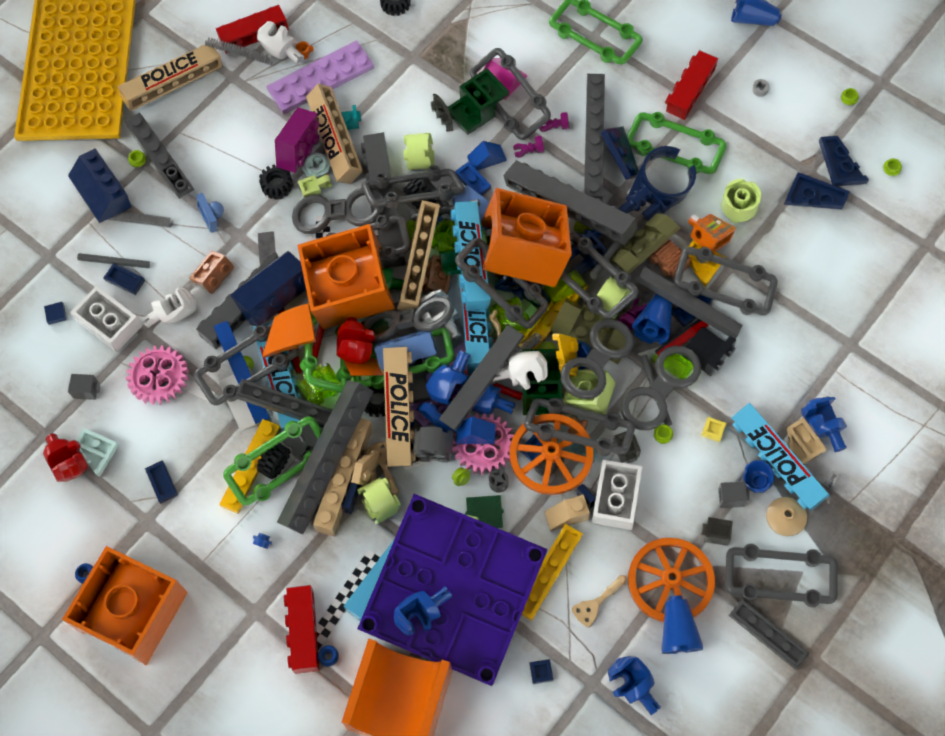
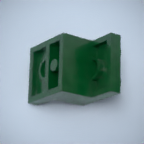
M486 68L459 86L460 99L448 106L446 112L469 135L495 117V104L509 96V91Z
M522 349V352L539 351L545 357L548 368L546 379L537 382L532 371L527 372L531 387L527 390L522 387L523 415L528 414L533 400L537 398L546 400L559 398L562 400L561 374L556 356V351L559 349ZM539 406L536 415L550 414L548 409Z

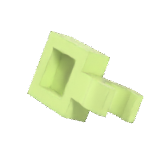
M313 175L298 181L304 197L320 194V188L327 189L332 187L328 175L318 179Z

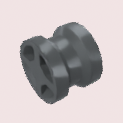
M495 469L489 475V487L494 492H504L509 485L508 475L504 470Z

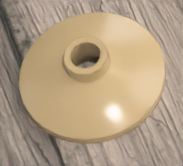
M781 497L775 499L769 505L766 519L770 528L777 534L794 536L804 529L807 523V513L796 499ZM784 512H790L791 517H786Z

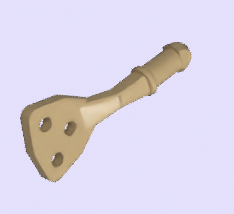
M386 441L375 443L366 448L365 453L370 455L371 450L380 451L381 456H379L377 464L383 470L385 478L390 484V493L392 496H398L399 489L387 466Z
M618 576L609 587L607 586L602 595L596 599L582 601L573 606L572 612L577 620L586 627H591L597 618L599 606L626 583V576Z

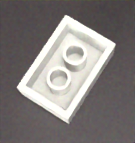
M97 286L70 312L78 324L116 353L143 326L135 314Z
M602 460L592 519L593 524L632 530L642 466Z

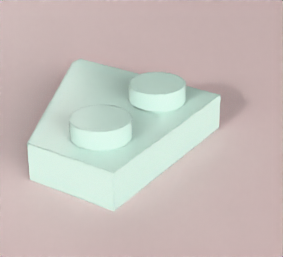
M83 428L76 440L81 445L80 453H82L94 473L100 477L119 444L86 428Z

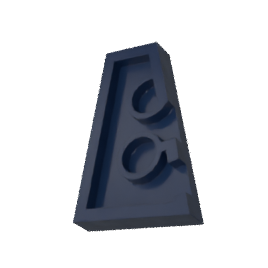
M624 126L602 131L601 135L625 179L636 178L639 170Z
M838 136L820 137L819 144L832 185L848 186L868 183V177L866 175L863 176L860 172V166L857 162H853L849 156L850 152Z
M798 172L784 205L842 210L850 191Z

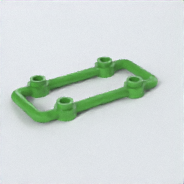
M564 0L549 19V25L558 31L560 38H572L600 54L601 60L605 63L613 61L619 65L625 64L643 42L642 36L634 31L631 24L618 23L591 8V4L587 0ZM571 4L577 7V12L581 16L589 14L620 31V36L623 39L633 38L635 42L620 58L615 55L613 48H602L573 32L570 24H559L556 21Z
M645 112L637 114L627 134L630 146L637 149L639 155L647 156L650 151L655 149L648 140L633 141L642 119L650 121V125L654 128L664 126L699 138L703 145H719L710 167L703 165L702 161L696 157L690 160L679 156L675 160L661 157L686 166L687 169L695 165L696 174L700 172L713 174L716 172L727 145L723 139L715 137L712 130L706 129L701 132L666 120L661 112H655L652 115Z
M311 313L313 327H315L317 320ZM339 325V326L337 327V329L335 330V335H336V336H337L338 329H339L340 325ZM312 343L305 344V357L300 363V368L305 372L306 381L311 385L341 393L347 380L350 381L353 377L350 375L344 361L340 358V369L336 373V378L341 382V385L313 377V372L317 367V359L313 356Z
M446 328L436 329L432 331L433 337L442 335L447 357L439 359L437 356H431L426 359L425 363L409 367V371H412L413 374L426 370L434 373L442 365H448L454 361L455 353L449 331ZM375 343L372 344V352L370 358L376 359L377 356L374 349L376 345ZM384 374L372 375L366 380H362L361 376H353L354 382H359L366 387L372 386L375 389H382L384 387Z
M307 416L298 422L289 421L285 425L283 432L247 455L244 453L238 454L234 458V463L224 470L223 477L242 505H250L257 500H267L270 497V491L303 470L312 451L304 455L302 462L267 485H256L253 489V494L247 498L231 474L237 470H248L252 460L288 437L297 438L301 435L302 428L308 424L316 437L319 438L322 430L313 417Z

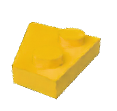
M694 240L688 246L696 249L702 248ZM717 252L713 253L714 255L726 258ZM689 254L688 257L691 258L690 267L703 286L707 287L722 265L711 261L703 264L696 259V256Z
M552 334L553 340H557L559 345L556 356L561 374L564 364L570 359L577 358L578 342L575 337ZM578 366L570 370L569 377H577Z

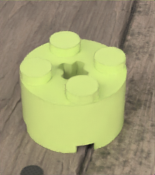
M431 133L404 135V143L407 149L403 151L404 160H407L408 170L429 169L430 166L435 164V154L431 145L433 144Z
M745 179L733 180L724 191L721 208L724 215L733 223L748 221L757 213L761 200V191L752 181L747 182L744 181Z
M610 276L598 292L597 297L602 300L603 308L610 311L630 291L627 288H619L616 280Z
M378 478L358 489V494H363L364 499L361 501L372 520L376 518L375 524H379L397 514L398 506L401 505L397 496H392L389 489L391 487L386 478Z

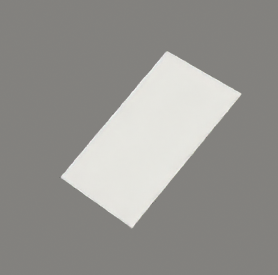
M248 367V369H249V371H250V374H251V376H252L253 373H252L250 367ZM234 374L218 381L222 392L228 385H238ZM239 399L234 402L227 401L240 431L256 425L245 401ZM266 409L269 419L272 418L270 410Z

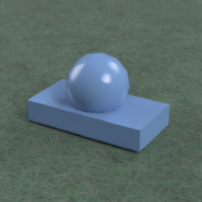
M203 193L197 194V207L211 233L217 231V219L222 217L224 213L223 205L217 201L208 204Z

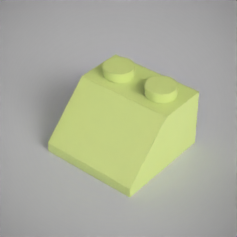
M577 370V377H570L572 384L581 390L594 389L598 384L597 377L592 370ZM604 371L606 386L600 395L591 399H580L571 395L566 390L562 401L566 405L606 415L615 387V381L608 371Z

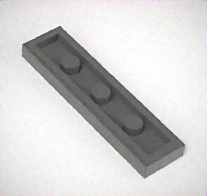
M743 599L740 600L729 614V617L795 670L809 655L806 649Z

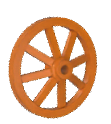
M542 414L535 416L532 423L536 425L554 423L555 430H559L560 425L563 424L573 429L577 433L575 435L590 438L586 430L578 422L564 415ZM524 423L514 434L510 444V463L516 477L527 488L546 495L563 494L575 489L588 476L593 463L592 447L585 446L586 457L561 450L573 444V442L564 440L557 443V438L554 437L551 438V441H542L538 433L535 432L532 433L543 446L519 444L521 438L528 431ZM554 449L555 452L550 453L548 450ZM517 451L542 453L522 469L520 468L517 460ZM561 457L584 463L583 469L574 479L562 462ZM546 461L542 484L532 481L525 475L541 462ZM552 463H556L567 483L558 486H548Z
M661 538L646 544L634 556L628 572V587L633 601L644 614L664 623L665 614L661 613L670 590L674 591L675 596H682L679 586L703 598L691 610L693 618L701 614L708 606L714 593L715 575L707 556L694 544L678 538ZM661 547L681 548L674 567L671 568ZM655 550L665 571L640 563V561L649 552ZM687 551L693 554L702 565L679 571ZM636 570L645 571L661 577V579L637 589ZM705 572L707 578L706 592L683 580V578ZM669 576H674L676 580H670ZM663 586L664 590L654 610L644 602L640 595Z

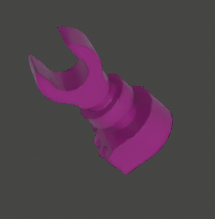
M561 113V119H549L545 123L546 125L541 126L539 130L546 132L553 127L557 129L559 126H562V130L569 129L568 113Z
M541 135L535 137L534 144L532 142L528 143L529 145L517 143L513 146L514 150L521 149V151L514 153L517 158L523 157L528 152L534 153L535 150L538 153L545 152Z
M640 298L634 300L632 309H629L627 313H623L618 319L630 330H633L632 325L638 314L646 307V303L642 307L637 306Z

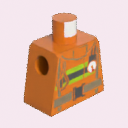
M693 214L688 220V224L694 227L690 235L691 238L699 246L708 247L712 253L728 244L736 230L734 226L712 214L702 219Z

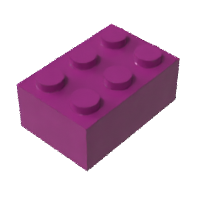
M297 107L275 138L277 168L296 173L304 165L306 157L310 156L312 148L318 144L320 139L318 135L319 121H317L316 112Z

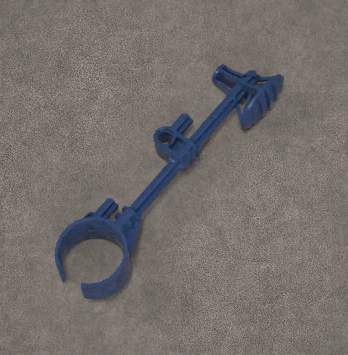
M661 146L653 149L645 157L631 190L626 197L627 201L618 209L626 214L633 210L639 211L640 206H645L647 201L651 206L641 213L645 220L649 221L656 213H665L672 206L683 201L690 192L696 180L695 165L691 166L687 171L689 182L683 192L677 194L663 193L651 185L646 176L645 168L650 161L656 158L667 157L675 160L681 149L672 146ZM586 229L584 234H579L582 238L591 239L593 248L602 256L606 254L607 249L598 240L603 234L593 229ZM572 240V255L569 261L578 254L584 258V260L572 268L574 273L580 277L591 267L595 268L598 262L589 254L580 253L577 243ZM502 275L500 277V280L494 287L495 290L510 292L519 301L526 299L538 310L541 305L539 304L538 306L534 301L527 299L522 287H519L517 290L506 288L518 284L517 282L508 284L513 280L510 276ZM535 283L541 287V293L549 305L551 299L547 296L541 284Z

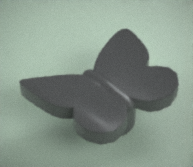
M308 424L302 428L300 436L297 438L288 437L282 442L287 447L292 448L294 456L301 457L311 447L314 448L318 438Z

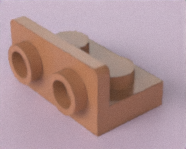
M211 251L189 279L213 294L233 270L234 266L225 255Z
M434 254L428 259L422 294H425L427 291L432 292L440 289L446 295L448 294L451 275L446 276L441 271L440 256Z

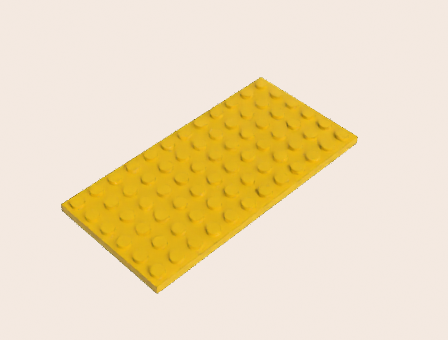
M34 0L14 134L16 141L120 138L124 101L120 97L118 86L127 82L136 0Z

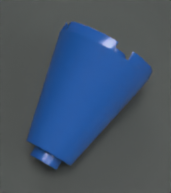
M736 0V8L733 9L731 21L734 23L774 26L780 22L782 13H780L779 8L766 0Z
M656 293L633 322L632 329L634 328L635 336L648 344L653 342L663 344L667 342L670 336L672 302Z
M681 595L671 596L670 600L666 601L661 645L662 654L689 653L703 650V642L688 601L683 599Z

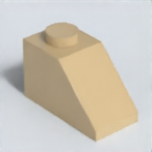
M584 495L563 500L546 510L545 515L550 531L563 528L565 524L570 526L588 521L590 512Z

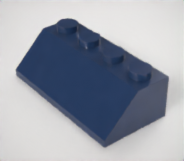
M96 148L78 157L68 177L99 223L132 207L127 193Z
M287 251L230 294L250 325H262L306 290L301 262L291 252Z

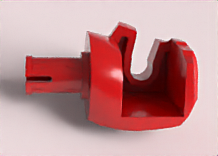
M347 318L346 322L340 325L338 329L336 355L342 360L354 364L367 362L371 356L372 342L375 340L374 332L365 329L356 318Z
M55 433L49 434L46 437L48 445L45 446L43 455L57 482L73 480L87 470L88 465L84 456L80 453L81 445L78 441L59 439Z

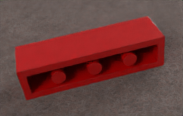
M280 5L215 28L221 43L224 41L227 45L229 42V45L230 43L237 45V48L238 46L241 48L259 42L257 40L258 30L269 21L276 24L277 31L281 25L289 30L287 20Z
M701 50L698 51L696 56H692L689 62L690 66L682 72V79L680 82L677 81L675 83L674 92L666 98V112L683 120L686 119L716 70L717 57Z
M311 585L286 588L287 595L283 596L284 606L288 607V615H285V625L289 627V635H286V644L291 652V656L287 657L288 668H292L295 674L320 671L314 590Z

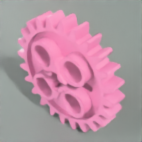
M154 345L153 351L146 348L145 354L141 351L139 352L141 357H133L135 363H129L132 369L126 370L128 375H130L126 377V380L129 382L127 386L131 389V393L136 395L138 400L142 399L145 404L150 401L154 405L155 401H158L162 405L163 399L169 403V397L172 396L176 399L175 393H182L180 387H186L184 381L189 380L186 375L189 373L188 368H186L188 365L186 361H183V356L179 355L177 350L173 351L171 347L165 350L163 345L158 350ZM154 363L152 367L147 368L149 364ZM168 365H172L171 368L165 369ZM150 381L147 385H143L144 382ZM165 382H169L167 386L161 387Z
M476 413V418L494 423L496 425L495 435H499L501 438L495 440V444H484V446L480 444H456L455 440H453V446L455 447H453L452 451L457 453L455 455L456 460L461 459L459 462L460 466L466 464V469L470 470L473 468V474H476L478 470L481 471V475H484L485 470L490 474L493 468L499 469V465L505 468V460L510 462V444L514 434H510L512 432L511 427L506 428V421L501 423V417L495 420L494 414L487 418L486 414L479 417L478 413ZM469 447L476 448V451L473 453H469L466 450ZM489 452L495 454L493 458H487L485 455Z

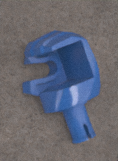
M459 350L453 366L444 364L432 374L425 387L433 401L450 405L453 401L450 396L456 383L464 385L470 377L464 371L471 357L470 354Z
M490 384L471 411L478 414L491 415L494 409L498 408L512 414L516 403L501 398V388L493 387Z
M827 396L812 399L801 409L802 417H804L819 438L829 437L835 453L845 450L847 446L840 432L847 427V424L843 418H836L831 404L836 398Z
M444 586L443 589L431 597L425 591L416 592L406 597L394 610L395 626L404 635L411 636L415 633V629L410 619L415 617L420 621L424 631L430 630L431 621L441 617L438 607L453 597L451 592H447L448 588Z
M636 656L617 659L608 669L609 681L622 677L625 682L621 687L613 691L614 696H625L629 704L639 700L650 715L656 713L661 706L649 693L655 684L650 670Z

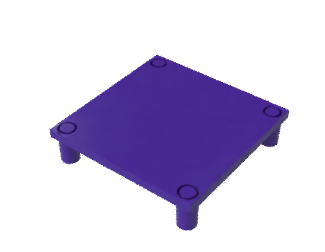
M413 494L357 629L433 662L448 661L451 664L452 670L493 686L548 549L422 496ZM446 586L448 588L447 592L450 591L453 597L438 607L441 617L431 621L430 630L424 631L420 621L415 617L410 619L415 629V633L411 636L404 635L395 626L394 610L406 597L420 591H425L431 597Z

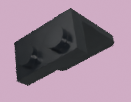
M702 327L685 347L691 349L698 356L701 362V370L711 376L716 370L719 371L726 357H731L736 350L734 347L736 339L729 336L724 341L707 328Z

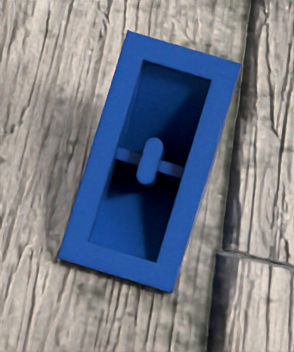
M482 141L467 155L469 163L477 171L507 161L501 145Z
M471 416L464 420L457 429L455 443L495 444L496 425Z

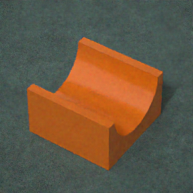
M496 188L481 221L482 226L492 228L490 245L483 264V270L556 287L572 255L567 205Z
M370 224L297 245L310 310L323 329L343 324L349 317H354L358 320L395 309L379 256V251L382 250L381 245Z
M106 546L62 620L75 630L93 636L129 655L138 662L147 665L188 592L177 580Z
M368 639L341 723L348 731L365 736H434L453 672L450 662L445 660L432 662L413 658L390 650L375 640Z

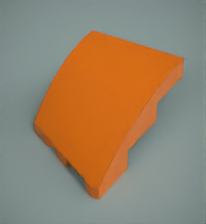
M309 304L288 309L274 317L263 351L264 358L281 354L282 351L297 349L299 345L316 342Z

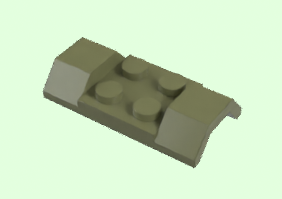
M656 213L644 224V229L637 231L626 245L622 244L621 248L617 250L609 262L630 274L674 235L680 227L668 215Z
M566 298L550 331L556 334L575 337L577 341L585 342L592 347L589 336L590 330L595 323L605 318L599 313H591L587 306H582ZM606 327L598 332V339L605 348L620 350L625 347V338L620 331ZM622 358L609 360L616 364H619Z

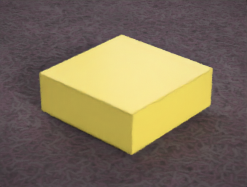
M708 417L701 436L720 442L727 423Z

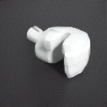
M269 21L258 30L257 40L270 55L278 59H284L289 56L296 64L301 63L299 59L303 61L304 55L295 49L297 40L287 35L288 30L286 27L281 25L277 31L276 24Z
M177 288L174 292L182 306H179L174 294L166 295L165 300H156L151 303L154 311L142 317V322L146 321L144 325L148 328L159 320L165 324L179 322L195 312V297L188 289Z
M441 289L432 291L420 298L419 305L434 297L448 298V296ZM438 305L429 308L422 315L421 322L430 323L436 321L444 314L446 307ZM455 307L452 318L447 324L442 326L449 331L451 341H455L462 336L454 323L459 317Z
M539 351L516 353L510 356L508 367H502L493 381L510 378L513 387L521 385L527 390L531 387L527 372L532 371L537 382L545 380L548 375L547 361Z

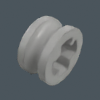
M764 79L756 80L753 84V93L759 97L767 95L769 83Z
M832 470L823 486H829L830 490H833L841 475H835Z

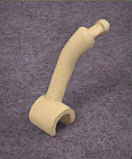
M493 310V314H490L489 318L495 326L498 339L502 333L501 324L496 317L498 311Z

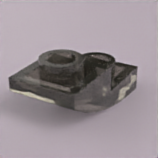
M433 94V101L430 102L432 112L436 113V118H441V124L445 125L446 132L453 131V121L447 105L440 96Z

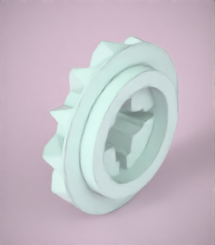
M311 153L310 156L306 157L302 170L308 177L315 175L317 178L328 173L331 166L326 155ZM313 162L319 165V170L313 166Z

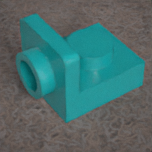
M352 105L353 111L341 112L347 130L359 129L358 122L362 121L361 112L357 111L356 105Z

